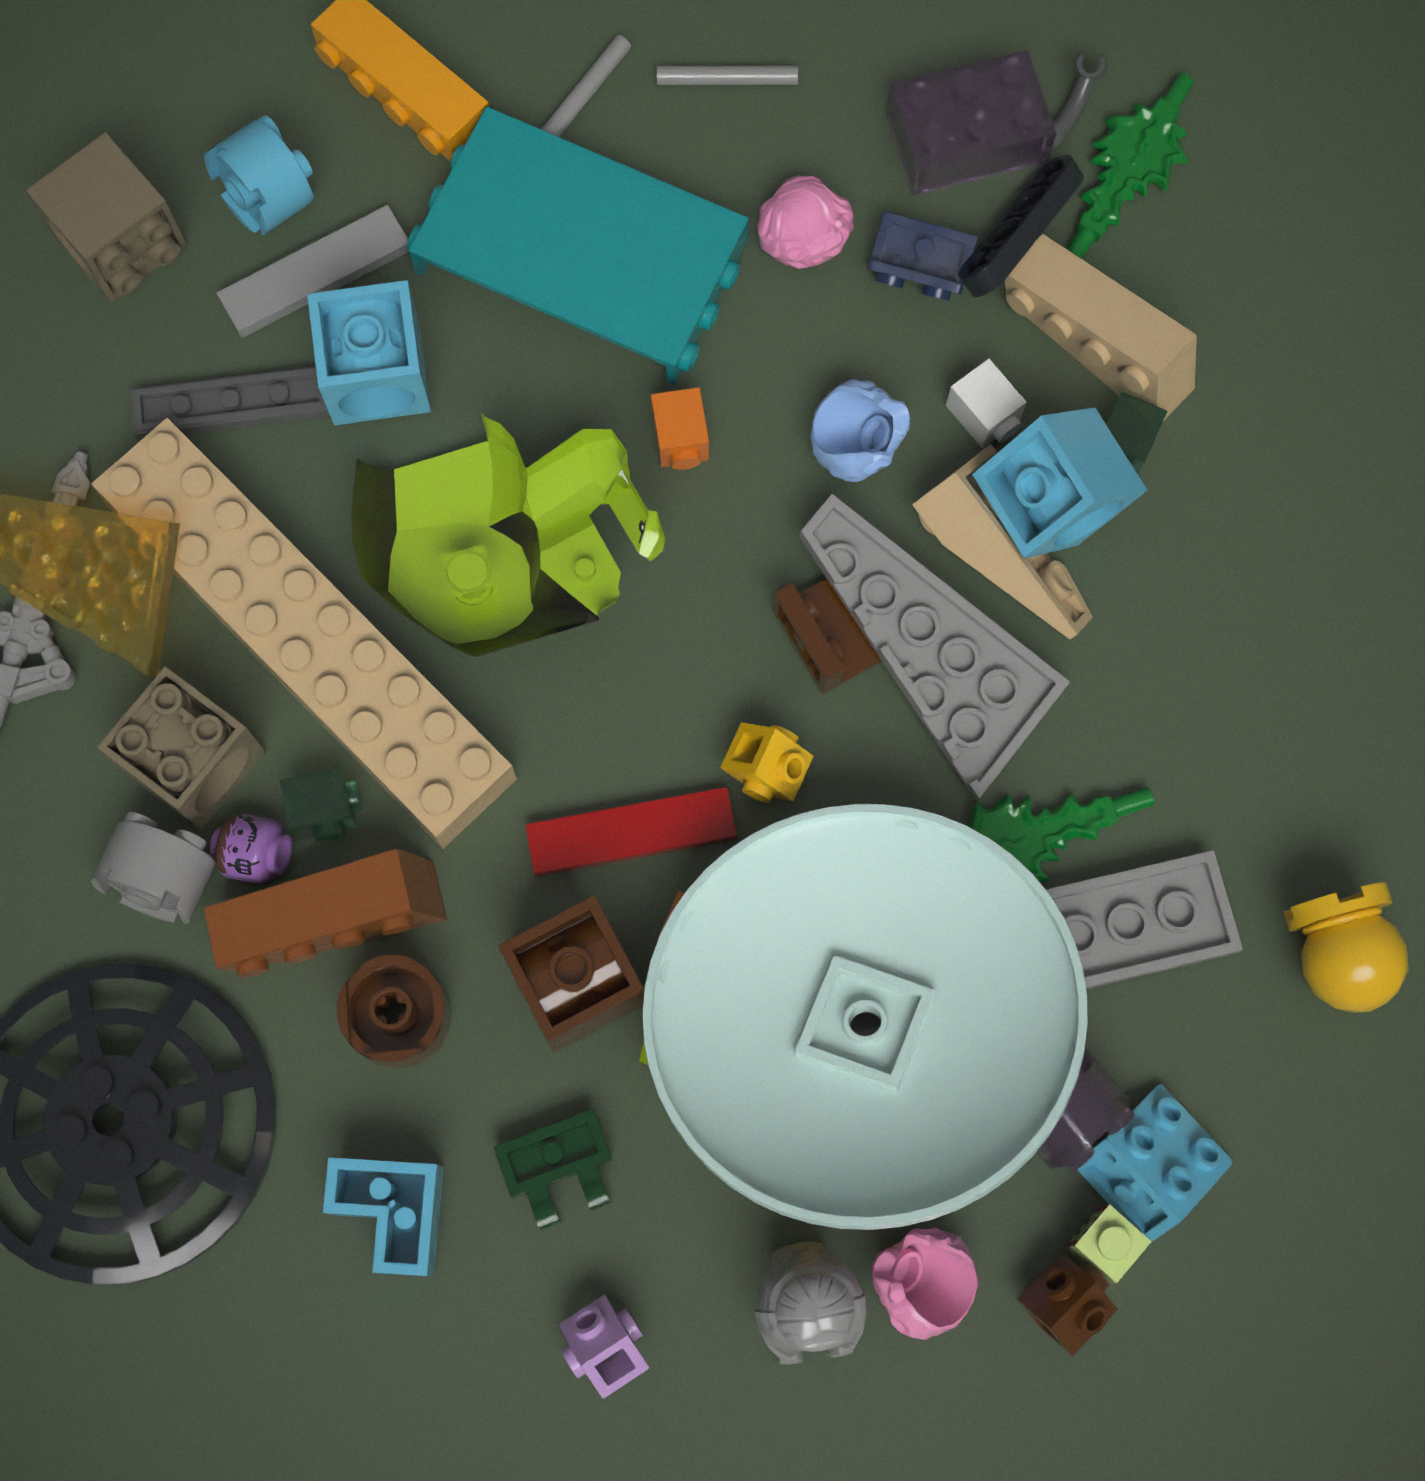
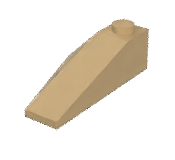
M990 444L912 505L919 513V519L923 527L929 533L935 535L943 546L1068 639H1072L1078 635L1093 616L1066 566L1059 561H1052L1048 553L1024 559L972 475L998 453Z

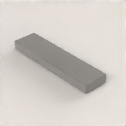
M386 205L216 292L242 339L308 305L307 294L337 290L408 253V238L390 207Z

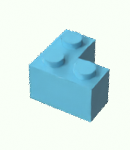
M328 1157L323 1213L336 1216L377 1218L372 1273L434 1277L444 1168L438 1164Z

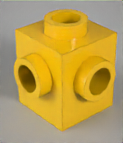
M741 722L720 768L743 783L742 792L755 800L770 803L772 798L793 802L814 756L797 744L799 737L783 727L776 725L767 727Z

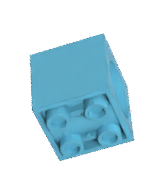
M408 280L307 294L318 388L334 426L431 412L420 322Z
M1095 407L1041 415L972 474L1024 559L1078 546L1148 491Z

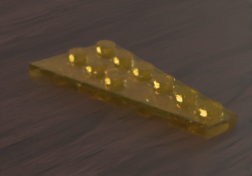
M0 493V584L10 589L9 593L65 627L76 629L96 641V645L108 653L117 654L134 664L133 668L146 676H157L160 668L180 523Z

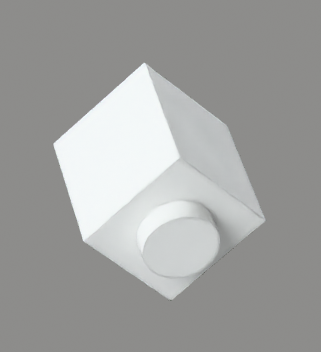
M987 359L951 386L946 407L983 449L995 439L999 443L1006 441L1022 426L1020 420L1027 402L990 359Z

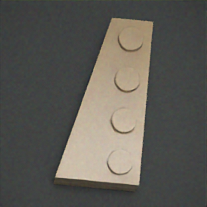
M1042 234L1005 279L1006 300L1017 314L1027 317L1156 428L1195 389L1197 335L1046 235Z

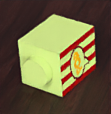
M1109 1204L1098 1207L1067 1243L1065 1248L1083 1264L1085 1262L1091 1264L1111 1284L1118 1283L1152 1241Z

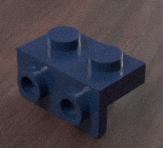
M884 211L867 269L877 271L875 277L877 282L903 288L905 279L924 284L922 294L949 301L952 292L962 294L964 284L959 278L958 273L974 252L978 236Z

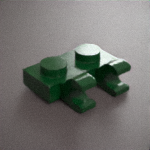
M594 1108L493 1147L510 1197L516 1199L527 1194L535 1220L541 1230L561 1223L548 1186L578 1175L591 1211L611 1204L598 1167L613 1160Z

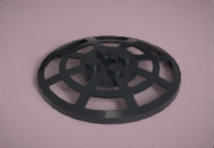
M105 964L77 970L44 984L20 1000L0 1020L1 1041L5 1033L28 1011L50 996L64 990L68 991L72 1014L71 1019L60 1023L42 1035L26 1051L21 1060L0 1049V1075L9 1079L0 1106V1168H6L8 1176L19 1194L35 1211L44 1216L31 1246L16 1237L0 1220V1243L8 1251L32 1267L61 1279L93 1285L130 1284L160 1277L191 1263L214 1247L240 1221L256 1197L270 1165L276 1137L277 1102L272 1074L259 1042L244 1019L223 998L191 978L168 969L141 964ZM134 978L161 983L175 990L157 1016L148 1012L127 1008L94 1011L89 982L102 979ZM194 999L206 1006L228 1028L242 1049L248 1066L216 1074L202 1048L185 1031L177 1027ZM125 1024L142 1027L148 1031L130 1058L121 1055H104L97 1026ZM76 1034L82 1061L80 1064L70 1069L59 1081L34 1068L39 1060L55 1045L67 1037ZM167 1040L173 1043L187 1057L196 1071L199 1080L170 1088L165 1079L151 1067ZM24 1087L48 1100L44 1113V1129L15 1139V1112L20 1093ZM254 1087L257 1102L256 1134L250 1161L242 1176L214 1162L223 1132L224 1105L222 1095ZM205 1101V1131L200 1150L196 1153L173 1141L177 1128V1109ZM117 1105L124 1113L123 1126L117 1133L106 1136L98 1127L99 1114L107 1106ZM50 1151L55 1161L66 1171L52 1201L33 1184L23 1168L22 1160ZM162 1160L187 1173L183 1180L168 1195L145 1208L137 1182L139 1178L152 1171ZM203 1181L232 1195L222 1212L201 1233L178 1249L161 1255L151 1224L164 1219L181 1207L197 1191ZM88 1182L96 1185L115 1186L124 1216L95 1218L76 1214L72 1210L85 1184ZM64 1227L73 1231L95 1235L129 1232L139 1263L125 1267L91 1268L65 1263L52 1258L51 1255Z

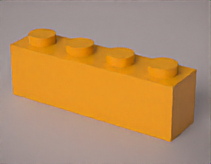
M335 0L310 24L316 42L314 50L319 58L328 67L335 69L338 66L348 75L353 87L366 98L372 95L382 103L385 113L393 122L401 127L407 124L417 133V138L431 154L437 156L441 153L451 162L456 148L460 144L466 145L486 106L489 107V102L367 0Z

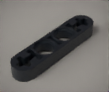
M1062 155L1045 164L963 264L958 276L973 297L984 296L995 290L1005 281L1080 186L1084 175L1072 156Z

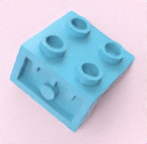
M1159 1084L1146 1095L1113 1131L1083 1153L1073 1166L1108 1204L1153 1242L1179 1224L1230 1168L1233 1162L1163 1085Z

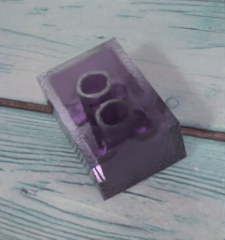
M1028 50L891 83L889 87L885 114L912 196L1046 163L1049 160L1057 133Z

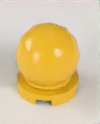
M1386 882L1361 886L1362 892L1338 899L1337 893H1333L1290 907L1291 910L1283 911L1289 932L1302 931L1304 935H1307L1300 953L1302 973L1306 982L1316 997L1336 1009L1358 1013L1371 1012L1388 1003L1399 992L1409 971L1406 943L1397 927L1380 916L1382 913L1381 908L1393 903Z

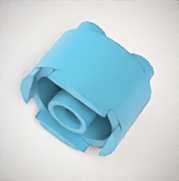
M266 115L251 121L204 154L205 166L211 180L213 181L220 176L226 191L220 195L226 205L250 231L255 233L261 229V236L266 235L307 207L314 199V194L307 181V178L313 174L308 160L299 150L295 149L292 152L282 141L278 127Z

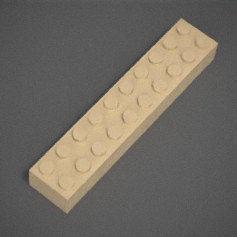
M168 418L163 420L91 483L106 505L442 849L517 780L513 766Z

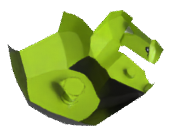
M481 413L488 440L486 442L397 469L381 468L357 459L351 521L352 541L361 578L399 613L452 648L473 657L490 654L598 621V614L614 605L620 596L618 585L621 572L589 515L600 504H609L638 553L647 557L649 561H652L663 551L665 536L657 511L647 510L631 482L628 452L612 429H582L531 466L525 468L514 438L500 423L487 418Z

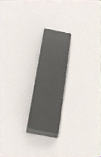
M316 366L130 389L133 433L138 441L142 440L166 418L184 435L330 417L318 388Z

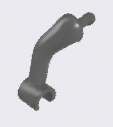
M1083 52L1078 57L1077 69L1080 75L1059 116L1051 122L1049 131L1026 128L1023 131V139L1029 141L1031 139L1048 140L1049 150H1054L1061 145L1079 120L1095 80H1099L1107 73L1108 60L1104 54H1101L1100 67L1094 73H1087L1085 70L1086 54Z

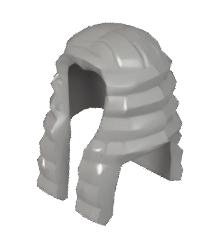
M818 1242L794 1243L773 1251L771 1254L773 1258L771 1268L765 1274L760 1286L757 1309L754 1313L758 1331L768 1348L775 1354L777 1363L786 1365L802 1363L804 1351H825L826 1356L830 1358L854 1353V1347L863 1334L867 1317L866 1294L862 1292L856 1277L846 1264L834 1257L830 1250L825 1249V1244Z

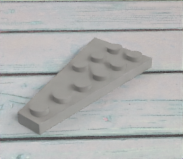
M831 494L802 529L799 538L976 802L1070 681L840 499Z

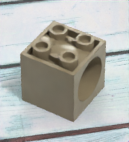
M106 132L25 190L53 237L110 303L119 296L132 293L141 284L142 279L158 267H164L172 263L179 256L180 251L187 246L165 199Z
M166 666L97 747L122 772L200 831L265 753V750L247 727Z

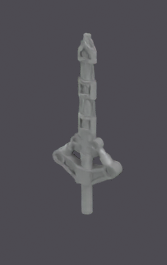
M77 451L74 458L68 461L67 466L57 474L51 491L56 495L47 519L41 520L32 547L35 550L25 576H22L13 603V609L11 613L7 611L0 612V646L4 647L0 663V730L9 703L19 705L20 702L57 690L64 691L70 689L76 682V673L64 660L59 646H55L52 640L53 629L44 621L56 588L55 581L62 557L67 555L75 531L72 523L79 500H85L90 486V481L87 477L89 468L86 463L88 455L83 452ZM41 652L45 665L21 669L23 661H26L28 654Z

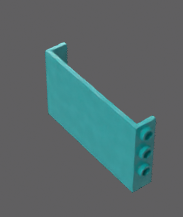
M486 106L466 145L460 144L456 148L450 163L451 173L445 184H438L434 189L429 201L430 212L423 225L417 224L409 236L407 251H409L414 272L423 276L429 264L660 363L666 366V382L676 385L682 371L689 373L697 360L700 345L696 343L703 329L710 332L717 320L721 304L717 303L723 289L730 291L737 280L741 264L737 261L748 241L749 218Z

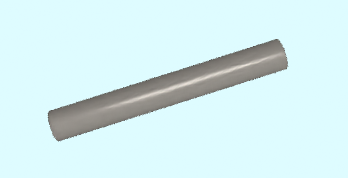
M616 35L541 130L557 137L562 135L631 49V44L625 37Z
M798 65L657 66V85H798Z

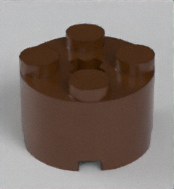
M383 955L363 963L349 978L347 983L345 982L338 996L337 1020L340 1030L349 1044L365 1058L375 1064L388 1068H406L423 1062L440 1050L449 1030L451 1009L443 986L425 966L406 956ZM398 1001L406 1009V1013L399 1015L398 1022L393 1024L387 1017L383 1016V1013L392 1010V1002Z

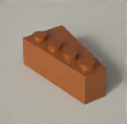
M397 848L204 907L216 969L237 972L238 978L264 974L269 971L268 965L283 961L287 964L304 962L317 957L319 952L350 948L360 945L367 940L447 920L434 861Z

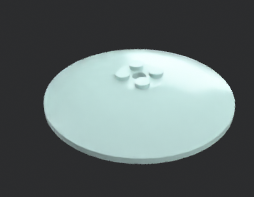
M851 804L800 813L775 822L751 834L727 850L704 870L687 889L672 911L659 936L650 961L643 1003L644 1044L649 1069L659 1098L672 1124L692 1152L728 1186L753 1202L783 1216L810 1224L839 1229L875 1230L903 1227L929 1221L957 1211L986 1196L1012 1177L1032 1158L1050 1136L1065 1111L1081 1068L1088 1025L1084 972L1075 941L1063 915L1035 876L1011 853L990 838L964 824L938 814L886 804ZM864 1012L873 1013L881 1020V1026L877 1032L870 1036H860L850 1028L851 1021L856 1015Z

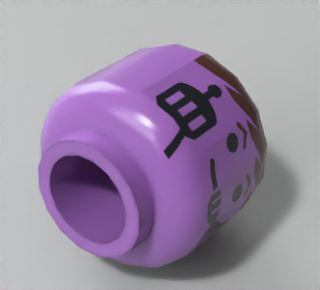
M236 813L228 818L222 827H218L214 831L210 843V852L215 857L217 868L224 877L265 885L274 880L277 875L285 873L291 861L293 844L290 836L286 835V831L279 821Z

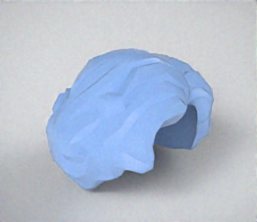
M851 379L839 384L825 396L815 409L810 439L812 441L813 454L818 463L829 470L833 477L850 482L862 481L879 470L886 468L891 464L895 450L910 430L911 418L904 401L892 398L886 391L877 387L871 381Z

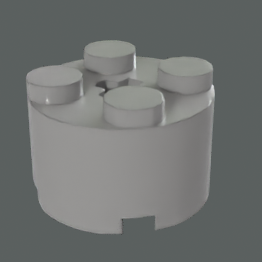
M128 812L125 820L118 822L91 878V884L104 895L107 894L110 887L116 889L122 895L120 904L142 914L174 923L179 914L183 924L189 923L215 867L213 857L203 851L206 841L185 830H177L175 835L157 829V823L152 819L139 813Z

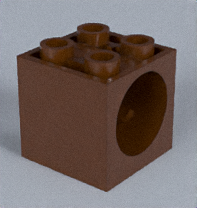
M595 895L498 945L554 1053L643 1006L645 990Z

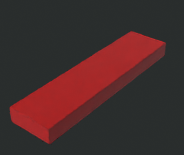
M727 787L525 824L535 877L737 840Z

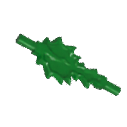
M1179 73L1165 96L1155 100L1151 108L1138 103L1133 105L1134 113L1132 116H1110L1106 118L1105 123L1109 126L1108 133L1092 143L1097 150L1102 152L1091 158L1089 162L1095 166H1104L1108 169L1097 175L1100 183L1095 188L1084 192L1080 196L1083 201L1089 204V209L1079 214V222L1076 226L1077 233L1067 247L1068 251L1083 259L1093 242L1097 243L1107 232L1109 225L1118 226L1120 224L1122 204L1126 200H1134L1135 190L1143 197L1147 196L1148 186L1151 183L1156 184L1162 191H1166L1169 187L1172 165H1186L1189 163L1187 155L1179 142L1181 138H1186L1188 135L1184 128L1177 123L1180 115L1179 107L1194 85V80L1186 73Z
M1144 787L1112 799L1111 796L1101 798L1093 796L1086 804H1079L1076 796L1070 794L1055 810L1050 811L1044 806L1036 815H1033L1030 795L1026 796L1018 805L1013 806L1012 797L1007 794L990 809L984 808L981 803H975L968 827L990 838L1011 853L1039 882H1046L1049 880V877L1042 871L1040 865L1046 861H1059L1060 858L1055 855L1054 848L1066 849V842L1077 837L1096 840L1098 839L1099 829L1108 828L1118 823L1120 817L1152 807L1155 802L1149 787Z

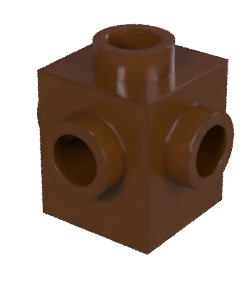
M1063 1253L1047 1269L1042 1271L1037 1280L1017 1299L1037 1326L1072 1357L1093 1335L1103 1329L1107 1320L1118 1310L1104 1292L1109 1287L1107 1280L1088 1262L1079 1267Z

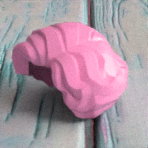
M797 175L786 179L774 196L762 203L759 210V221L756 225L760 246L774 260L786 266L797 269L817 266L827 262L841 252L849 239L850 233L854 229V215L848 199L831 191L822 183L821 179L814 176Z
M936 1227L910 1230L901 1242L878 1253L872 1263L871 1275L873 1286L880 1297L881 1303L887 1309L891 1324L900 1333L913 1339L927 1340L932 1336H938L945 1331L956 1328L973 1304L980 1283L977 1266L962 1238Z

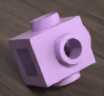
M605 1294L558 1324L569 1344L561 1350L565 1360L577 1378L584 1374L588 1376L603 1399L649 1369L648 1364L634 1342L643 1336L626 1307L617 1313Z

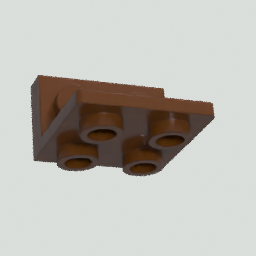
M827 578L800 593L797 592L793 583L774 592L772 611L822 694L882 662Z

